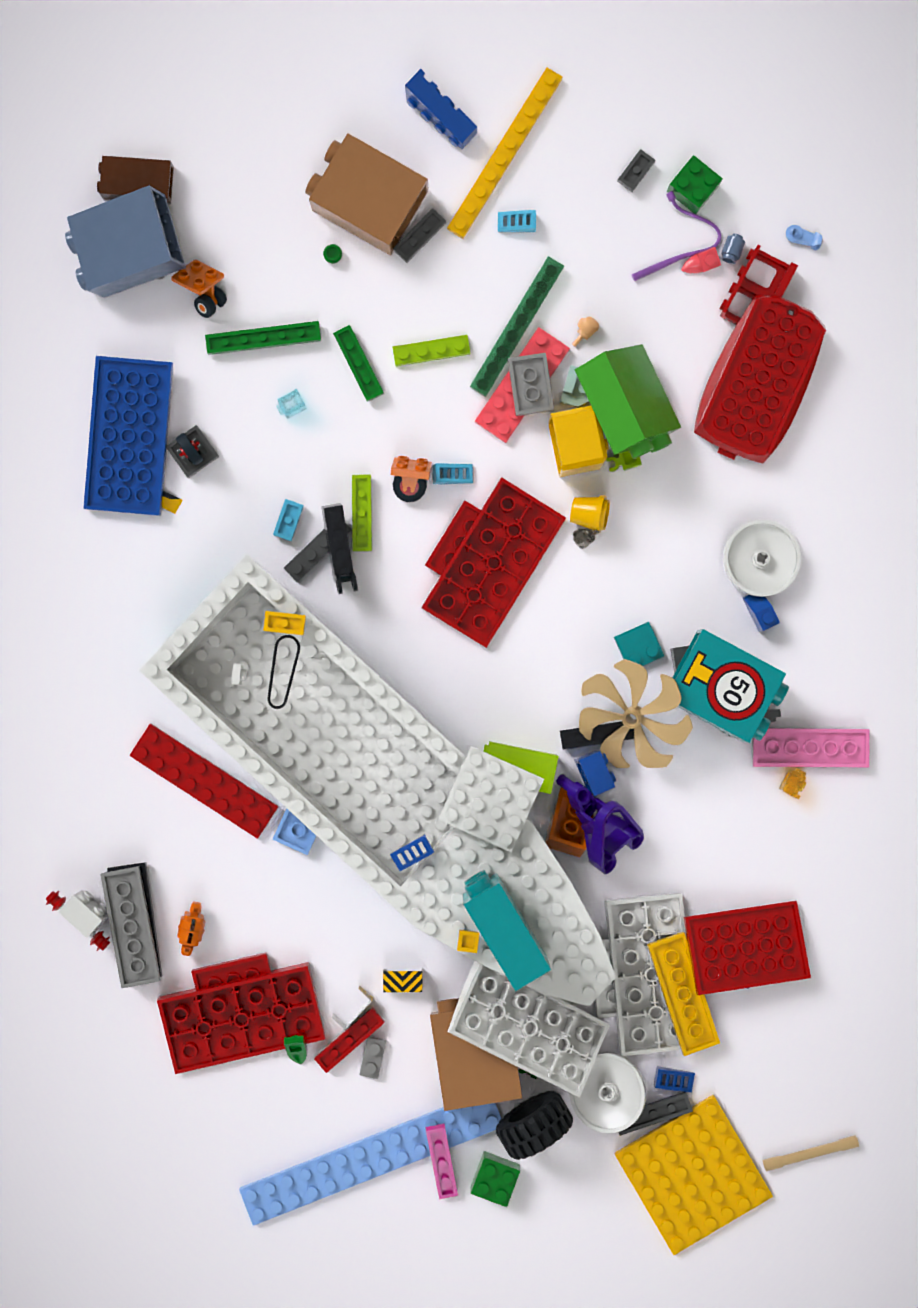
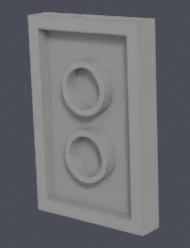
M546 353L508 358L516 416L554 411Z

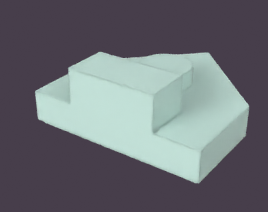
M570 365L560 403L578 408L589 402L574 370L578 367Z

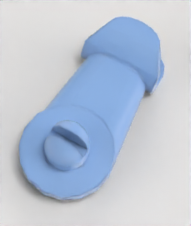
M791 225L786 230V238L792 243L811 246L810 248L815 251L822 245L823 238L818 232L814 234L798 225Z

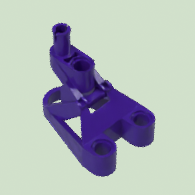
M565 774L558 776L556 780L557 785L567 791L570 805L576 810L575 813L582 823L581 828L585 834L589 862L603 874H609L616 866L615 854L625 845L635 850L642 844L644 840L643 830L628 811L617 801L613 800L604 803L599 798L594 797L581 783L573 782ZM597 810L598 813L596 814V816L594 818H591V816ZM620 812L622 817L615 815L613 813Z

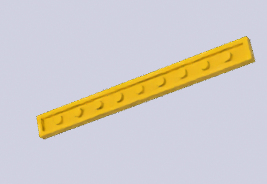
M546 67L448 225L447 230L462 239L465 238L558 88L563 76Z

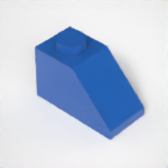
M747 595L742 598L759 632L780 623L771 603L766 597Z

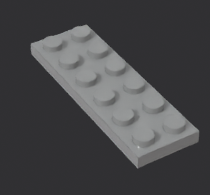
M140 866L101 873L121 989L159 982L161 978Z

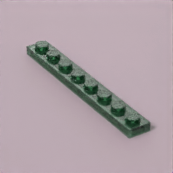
M549 256L547 257L471 383L470 388L487 397L507 364L508 358L513 354L563 271L564 265Z

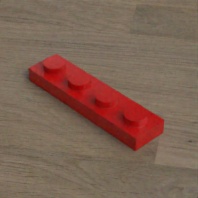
M372 1007L318 1053L314 1060L325 1073L329 1072L381 1027L385 1020Z

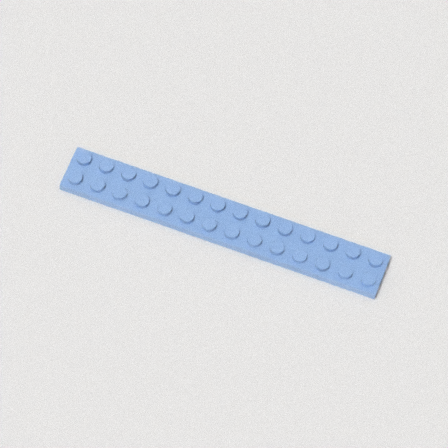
M496 1103L444 1111V1107L242 1186L239 1188V1191L254 1226L431 1156L425 1127L444 1123L448 1145L451 1148L496 1130V1126L502 1117Z

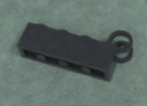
M336 503L321 506L333 581L336 584L338 595L343 594L341 583L351 581L353 592L358 591V585L353 571L343 505Z

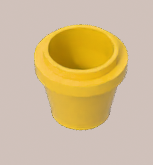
M600 495L599 497H574L570 512V523L593 530L594 533L600 534L607 525L610 500H607L605 495Z

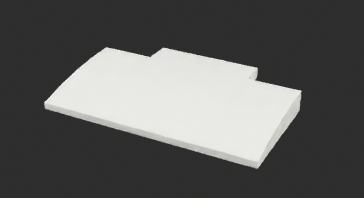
M682 893L604 900L608 938L602 939L616 978L595 1000L596 1017H616L619 1054L622 1057L680 1050L681 1048L647 944L680 932H684L686 936Z
M474 961L459 997L448 1032L580 1098L610 1025L577 1008V1003L547 995L527 985L515 992L505 975Z

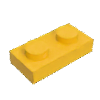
M265 611L263 631L304 635L306 615Z

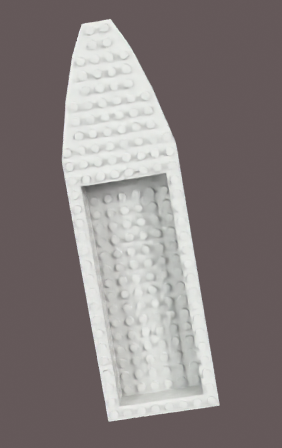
M248 554L139 669L142 675L415 928L457 950L459 930L479 932L463 905V893L466 892L464 882L478 872L485 870L489 878L496 873L498 874L548 958L551 970L527 984V986L547 995L589 1007L616 978L597 928L570 879L530 818L527 817L512 852L438 820L466 756ZM265 611L306 615L304 635L263 631ZM291 635L299 641L300 653L287 703L283 708L274 709L267 701L274 647L276 641L281 636ZM291 638L282 639L277 647L270 697L271 703L275 706H280L284 702L297 653V644ZM233 664L244 665L243 669H246V680L242 681V685L231 684ZM425 834L435 853L399 871L390 854ZM422 842L418 843L422 852H426ZM415 846L411 847L416 857L419 856ZM405 850V854L407 855L409 861H411L413 858L411 857L409 851ZM400 853L397 856L402 865H404L406 862ZM480 932L477 953L458 951L487 968L505 975Z

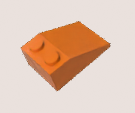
M561 787L548 826L545 843L550 849L580 858L586 850L585 834L581 828L582 823L575 813L576 810L570 805L567 791Z

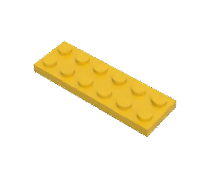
M680 932L647 944L682 1055L687 1056L720 1044L705 995L696 994L685 933Z

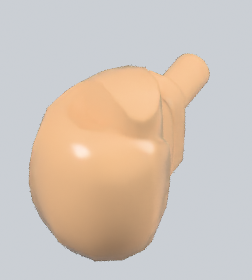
M590 316L582 317L577 324L579 327L577 332L580 335L572 345L576 347L583 338L588 340L599 330V323Z

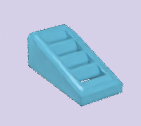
M536 210L498 212V232H536ZM503 217H507V226L503 227ZM511 217H515V226H511ZM519 217H522V225H519ZM526 218H530V225H526Z
M435 463L432 466L433 484H472L473 464ZM447 469H450V479L447 478ZM455 469H458V479H455ZM463 469H466V479H463Z

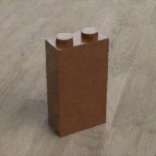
M102 156V161L98 164V172L101 175L100 181H97V192L103 199L112 200L150 185L165 194L167 203L171 204L174 166L171 160Z

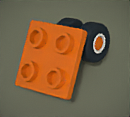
M196 259L187 264L186 268L179 270L171 276V281L199 295L194 300V307L204 318H209L215 314L216 305L223 307L227 302L224 291L214 286L224 279V273Z

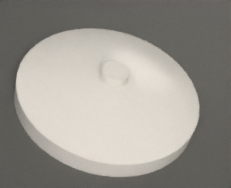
M755 520L742 525L729 537L723 552V565L727 577L737 589L751 596L768 597L782 592L795 580L801 565V552L796 538L786 527L770 520Z
M599 1053L580 1098L569 1093V1099L574 1113L587 1127L601 1133H616L630 1127L642 1114L646 1103V1086L640 1071L630 1060L614 1053Z

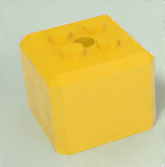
M592 406L551 413L548 424L559 478L600 470L608 457L607 450L609 448L607 439H604L603 430Z

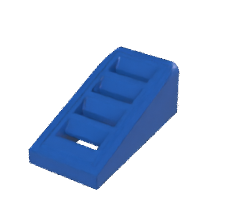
M424 834L392 852L390 856L399 871H402L435 853ZM422 842L423 846L426 849V852L424 853L418 845V843ZM413 846H415L419 853V856L417 857L411 848ZM405 850H408L413 858L411 861H409L405 854ZM400 853L406 862L404 865H402L397 856Z
M657 1066L653 1085L658 1089L692 1093L695 1073ZM663 1074H666L665 1083L662 1082ZM670 1075H674L672 1084H669ZM678 1076H681L680 1085H676ZM685 1076L689 1077L687 1087L684 1086Z

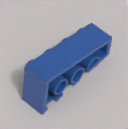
M420 68L405 84L407 104L412 109L416 108L420 111V115L425 121H431L435 125L434 128L441 135L445 134L454 147L458 146L463 149L477 134L478 127L460 108L455 110L452 100L447 95L442 96L437 88L438 86L433 80L429 83L424 78L425 72Z

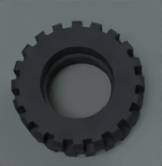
M553 1090L546 1091L530 1097L504 1115V1118L496 1126V1134L511 1158L516 1160L526 1159L529 1156L532 1157L544 1151L547 1147L555 1144L557 1140H560L572 1127L573 1116L558 1092Z

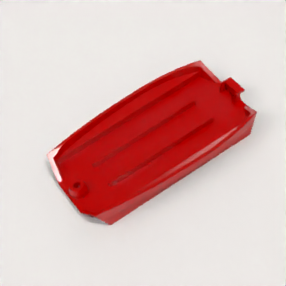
M756 294L733 329L710 374L696 415L694 433L718 446L717 453L732 460H735L738 455L763 464L778 447L791 426L802 402L816 365L824 335L827 331L826 326L813 311L780 296Z

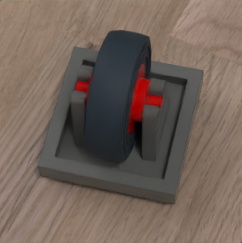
M197 425L187 432L178 435L174 441L166 446L188 479L220 457Z

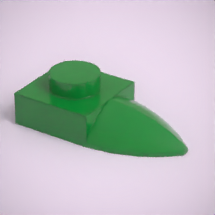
M294 1035L285 1037L284 1046L287 1055L292 1061L302 1064L307 1057V1045L304 1036Z

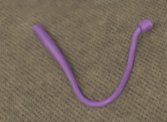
M673 191L667 193L666 196L669 202H672L677 210L711 225L717 232V241L711 247L683 253L631 274L634 281L639 280L679 260L691 257L709 248L717 247L721 241L720 229L710 220L681 208L675 201L676 197Z

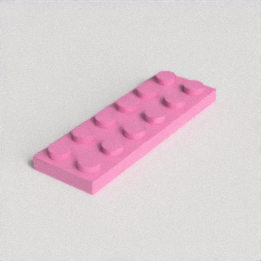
M768 728L760 741L753 738V767L869 768L870 729Z

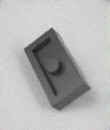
M640 149L617 182L633 193L656 160Z

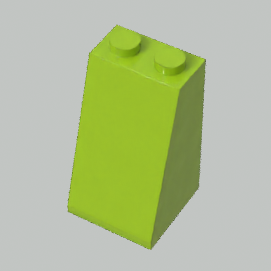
M489 741L488 745H484L483 752L543 778L544 781L539 792L551 794L559 757L557 754Z

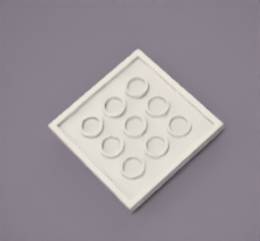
M471 746L438 820L512 852L544 779Z

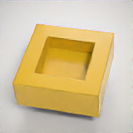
M459 930L457 951L477 953L479 932Z

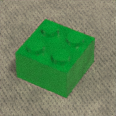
M693 155L669 184L666 192L673 191L676 200L691 212L697 214L718 189L723 178Z
M483 1151L470 1186V1194L507 1208L521 1171L520 1164Z

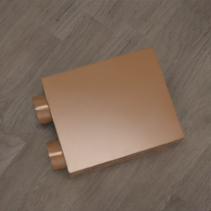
M347 133L342 143L334 140L330 144L324 161L329 163L322 176L315 173L311 177L305 194L310 196L309 202L313 212L391 256L393 248L399 243L429 191L428 178Z
M459 998L437 1001L438 1011L431 1012L430 1021L444 1111L522 1099L518 1067L448 1032Z

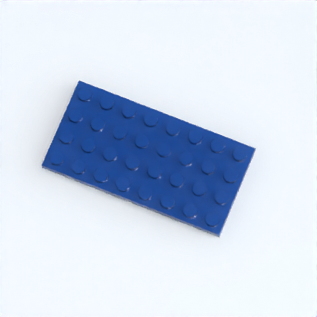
M96 356L83 509L161 516L173 375L172 362Z

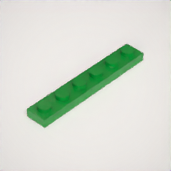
M319 321L207 334L205 335L207 354L214 355L321 341Z

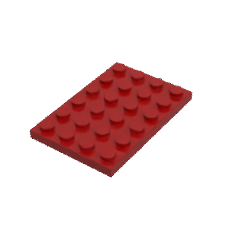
M797 901L683 917L697 995L811 978Z

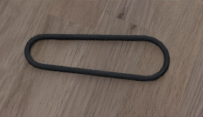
M291 635L281 636L276 641L267 697L268 704L274 709L283 708L287 703L300 653V643ZM291 638L297 644V653L284 702L280 706H275L271 703L270 697L277 647L282 639Z

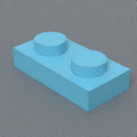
M285 499L273 535L292 542L304 505Z

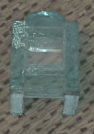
M297 388L277 399L279 404L276 407L280 415H285L287 419L307 409Z

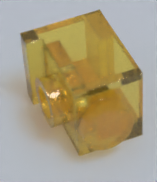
M798 768L795 770L789 769L778 789L799 799L801 796L798 795V792H802L807 782L805 780L807 777L805 776L807 773Z

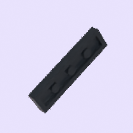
M622 721L600 724L593 729L591 740L586 739L579 731V728L560 730L562 750L602 744L608 736L624 724ZM634 728L629 729L624 740L634 739Z

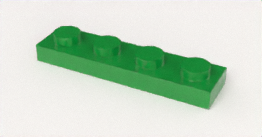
M348 325L334 332L333 335L366 401L369 402L383 395L384 392L351 326Z

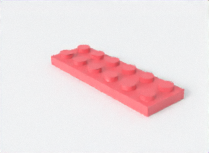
M538 327L519 356L546 353L549 377L551 378L570 348ZM509 371L474 421L504 443H507L525 416H516Z

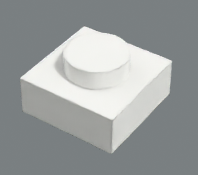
M233 664L231 684L242 685V681L246 680V669H243L244 665Z

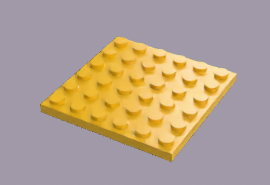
M714 1095L692 1106L693 1112L670 1119L614 1153L673 1256L773 1197Z

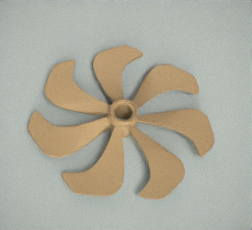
M624 659L613 666L625 674L629 681L632 706L629 708L608 676L596 674L584 681L581 689L582 696L592 693L603 695L620 706L625 712L624 714H619L593 707L584 708L579 717V731L586 739L591 740L593 729L596 726L609 721L622 720L624 725L608 736L601 744V753H605L608 761L616 768L630 767V764L622 756V744L629 729L634 728L635 752L639 763L646 768L667 767L672 761L673 755L660 754L655 751L648 742L641 724L662 741L671 745H680L687 739L693 729L689 715H685L678 724H663L644 717V715L662 713L678 707L682 697L675 679L661 674V693L655 700L643 708L638 706V703L645 690L648 673L640 664ZM630 714L634 715L636 719H633Z

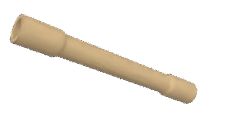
M856 1135L806 1150L764 1159L762 1162L767 1172L796 1162L859 1147V1142Z

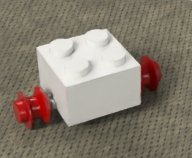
M59 890L56 893L52 891L46 897L47 903L45 905L51 904L53 906L52 911L59 910L58 913L86 938L90 936L92 938L90 946L95 944L97 946L96 951L100 949L104 951L111 943L109 941L110 936L105 938L103 936L104 930L97 933L96 931L108 919L106 907L101 903L95 902L93 900L94 896L88 891L84 892L81 890L73 894L67 902L66 896L62 898L59 896Z

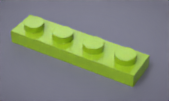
M468 335L392 346L395 367L470 355Z
M371 474L352 475L353 552H372Z

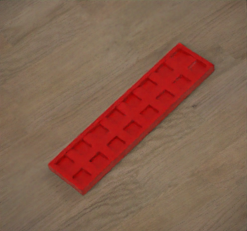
M152 723L148 725L129 755L257 839L279 807Z

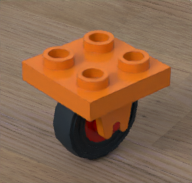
M407 456L394 457L390 475L395 476L392 483L393 491L400 500L415 502L422 498L427 488L426 480H429L432 462H428V459L425 458L412 460Z

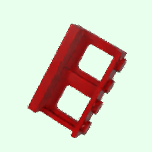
M759 244L755 249L751 248L745 258L748 260L746 266L742 265L737 273V276H739L737 283L733 282L728 291L731 294L728 300L724 299L719 308L722 310L720 317L735 325L738 323L741 317L728 310L738 292L751 299L756 294L782 297L799 265L793 262L789 265L760 250L761 245ZM754 259L776 269V274L768 288L746 278V274Z

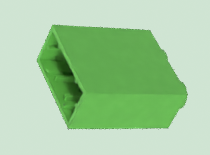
M643 344L604 351L574 369L614 455L629 451L632 458L635 459L650 451L654 453L672 444L669 434L682 427Z

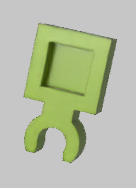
M629 451L620 453L618 458L608 457L606 459L607 462H615V466L609 468L610 472L617 471L620 466L626 471L642 465L640 457L633 459Z

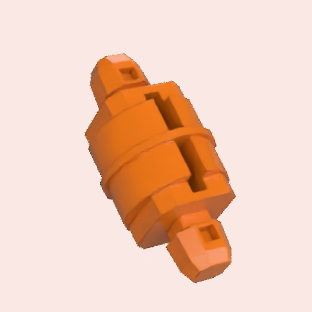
M192 902L189 911H185L178 925L177 937L179 938V943L182 944L181 953L184 956L192 954L193 946H198L205 932L206 921L204 920V915L201 914L202 905L200 902Z

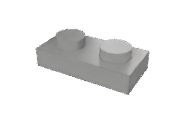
M371 1036L367 1038L359 1073L360 1076L378 1079L387 1040Z

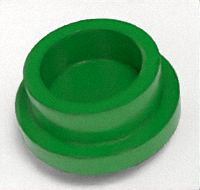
M335 244L326 246L323 251L324 259L331 264L338 263L342 258L341 248Z

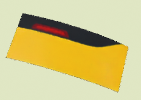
M163 491L162 508L176 514L183 500Z

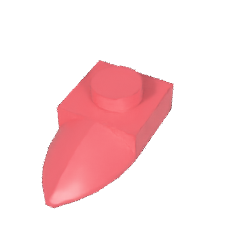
M716 247L691 256L684 263L681 271L700 273L721 266Z

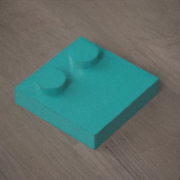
M649 621L613 637L623 660H630L644 666L664 657Z

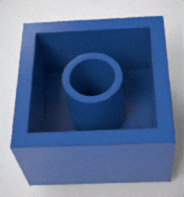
M593 751L574 759L585 787L593 796L615 788L614 782H616V778L613 772L609 771L606 766L609 762L605 753Z

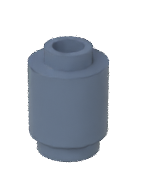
M735 233L727 236L721 253V259L724 262L736 264L737 260L740 259L746 243L743 240V236Z

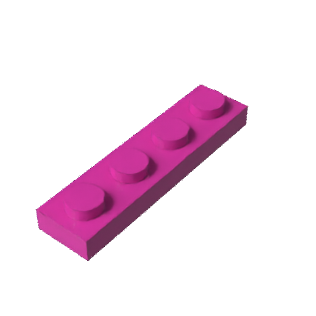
M445 1124L425 1127L439 1200L458 1196Z

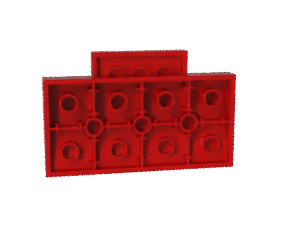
M503 477L499 479L481 510L464 500L424 565L439 574L440 577L421 606V609L487 648L566 517Z
M267 952L192 969L191 973L195 988L159 996L157 999L175 1074L285 1049V1037L294 1035L304 1036L306 1044L326 1039L309 962L271 970Z

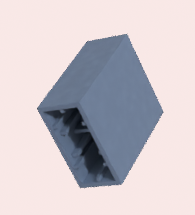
M150 185L67 217L70 231L65 233V240L70 251L78 256L80 268L76 269L75 274L80 287L84 291L87 290L105 298L186 268L165 194Z

